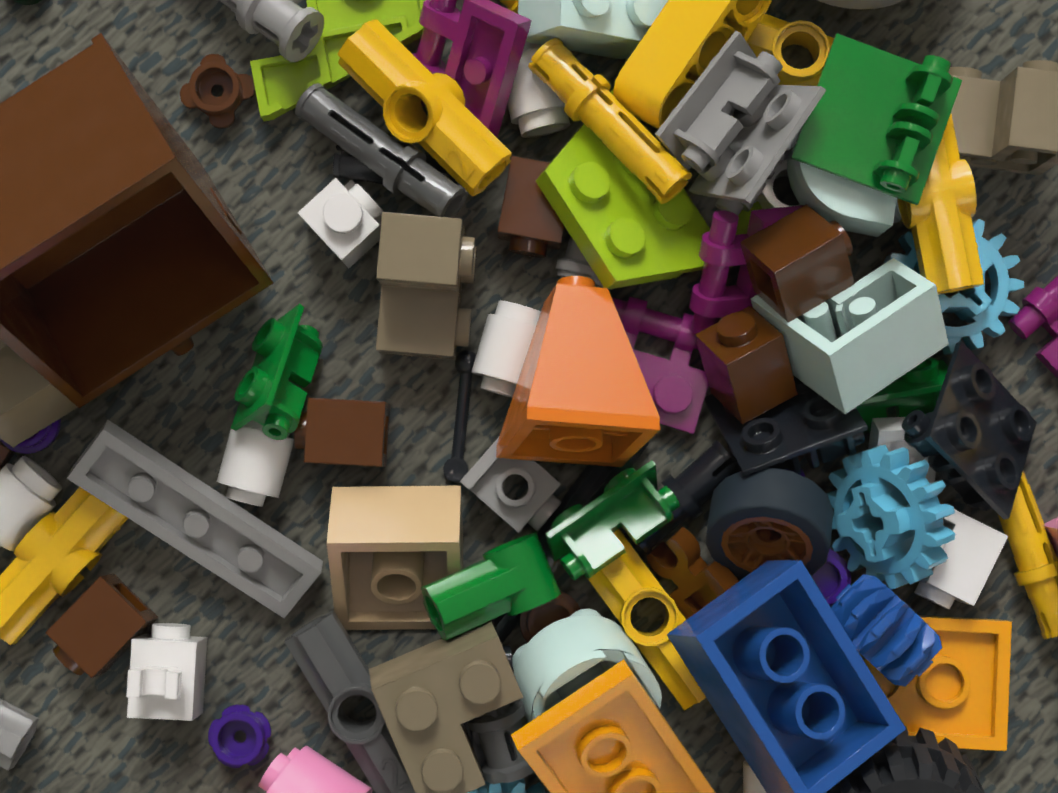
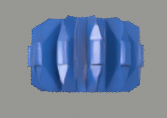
M863 574L852 585L848 584L836 597L837 601L831 607L857 651L894 685L906 687L916 675L920 677L933 663L931 660L942 649L940 636L875 576Z

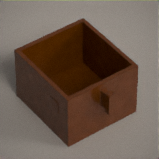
M102 33L91 39L93 45L0 103V340L78 408L86 405L169 350H172L177 356L184 355L194 346L191 336L274 283L202 164Z

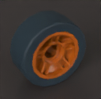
M768 467L744 476L742 471L726 477L713 491L705 543L711 557L716 562L730 569L734 575L741 578L746 577L768 560H801L809 574L813 576L827 561L831 543L833 509L828 495L814 481L793 471Z

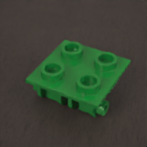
M836 33L817 86H822L826 92L803 124L791 159L918 205L962 80L948 73L951 63L942 57L926 55L921 65Z

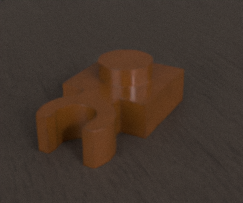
M684 527L680 528L666 542L667 545L661 542L646 556L648 563L657 574L666 579L673 580L677 585L669 596L675 601L676 606L687 619L739 582L730 569L715 560L707 564L700 556L701 550L697 539Z

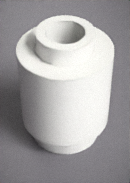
M525 42L507 104L511 122L519 125L521 137L524 138L552 134L570 126L569 117L564 112L565 104L547 84L529 69V63L533 62L531 60L532 56L542 45Z
M498 301L495 314H488L471 371L483 377L481 389L513 397L541 311L508 301Z
M252 420L237 431L230 430L216 482L228 485L226 498L263 507L266 496L279 498L294 439L289 438V434L284 440L271 439L263 433V426Z
M22 456L15 465L7 463L0 470V548L2 546L9 551H14L24 536L56 506L54 498L62 490L61 485L52 475L26 456Z

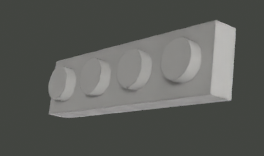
M109 420L106 421L79 457L67 477L74 484L283 618L288 615L322 573L323 561Z

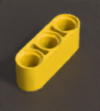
M668 0L620 70L615 80L613 95L629 113L631 112L636 118L659 129L735 30L740 32L746 41L767 12L772 0Z

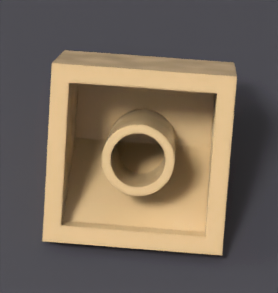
M461 486L332 487L327 552L334 611L345 630L436 629L431 623L423 604L424 599L421 587L463 569Z

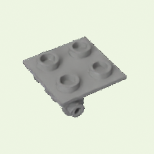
M777 85L776 88L771 90L752 116L735 109L733 117L740 121L743 128L720 156V160L715 166L708 164L702 172L697 171L699 175L689 191L693 194L718 198L715 206L720 210L730 211L736 215H739L742 210L749 212L767 185L765 183L766 179L773 177L775 174L773 169L777 163L783 162L785 159L784 153L789 152L797 140L803 124L826 90L822 86Z

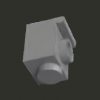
M497 439L460 482L518 533L527 523L537 531L562 503L553 495L561 484L535 461L496 458ZM518 474L527 480L528 492L522 499L512 500L505 495L503 483L510 475Z

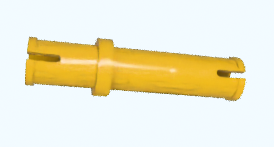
M559 38L547 41L535 52L531 58L533 62L528 65L529 69L556 93L558 98L565 104L564 112L573 121L581 120L590 128L628 170L636 175L661 204L669 202L687 185V180L692 177V173L674 158L631 112L629 113L610 92L611 85L601 74L593 75L573 56L572 52Z
M1023 470L1009 519L1003 520L998 513L997 515L1004 534L1008 536L1007 539L1018 571L1014 573L1017 585L1025 587L1035 611L1042 638L1058 637V558L1049 540L1044 521Z

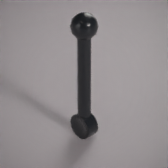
M472 351L459 353L455 360V367L460 373L452 454L443 467L445 477L452 482H460L469 472V466L464 460L472 374H474L471 371L476 358V354Z

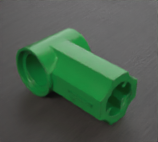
M536 533L528 534L497 546L483 554L484 560L421 587L424 599L423 604L431 623L437 629L441 639L448 640L503 614L513 616L529 611L555 599L561 594Z

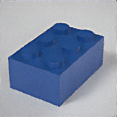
M801 560L766 561L666 634L766 793H826L906 730Z

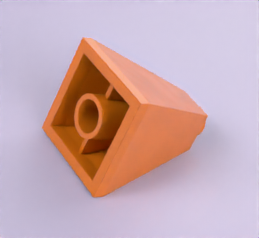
M584 276L563 277L556 282V286L543 304L496 445V458L622 467L660 431V416L608 288L595 287V281Z

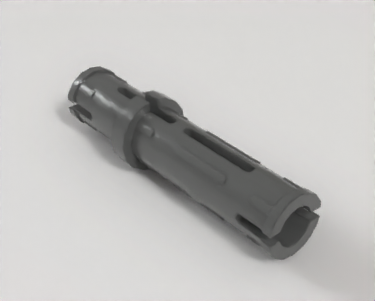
M320 83L310 86L299 98L295 108V115L383 178V187L396 196L404 193L434 216L454 218L458 214L467 198L466 189L461 185L455 184L426 163V154L414 145L404 147L375 126L370 120L361 116L328 92Z

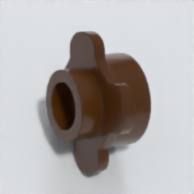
M209 54L201 60L200 66L191 75L189 83L182 86L180 99L187 108H198L208 115L212 126L218 129H225L234 124L235 111L243 100L251 99L254 96V81L248 74H237L226 64L223 56ZM215 86L223 87V94L219 97H215L212 94Z

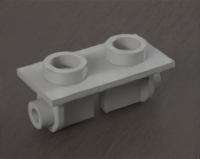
M735 30L683 99L671 111L655 135L668 152L686 169L689 170L692 167L702 172L708 164L715 166L719 162L720 156L743 128L740 121L731 116L732 113L737 109L752 116L771 90L780 83L777 74L783 68L782 64L773 55L762 51L756 57L742 34Z

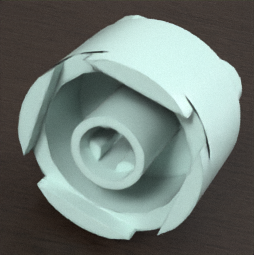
M590 608L575 611L570 617L560 619L546 626L532 637L527 644L520 646L512 657L514 676L523 695L521 701L524 704L525 716L528 722L623 659L659 709L662 700L661 690L652 671L632 639L626 635L624 629L616 622L602 617L596 610Z

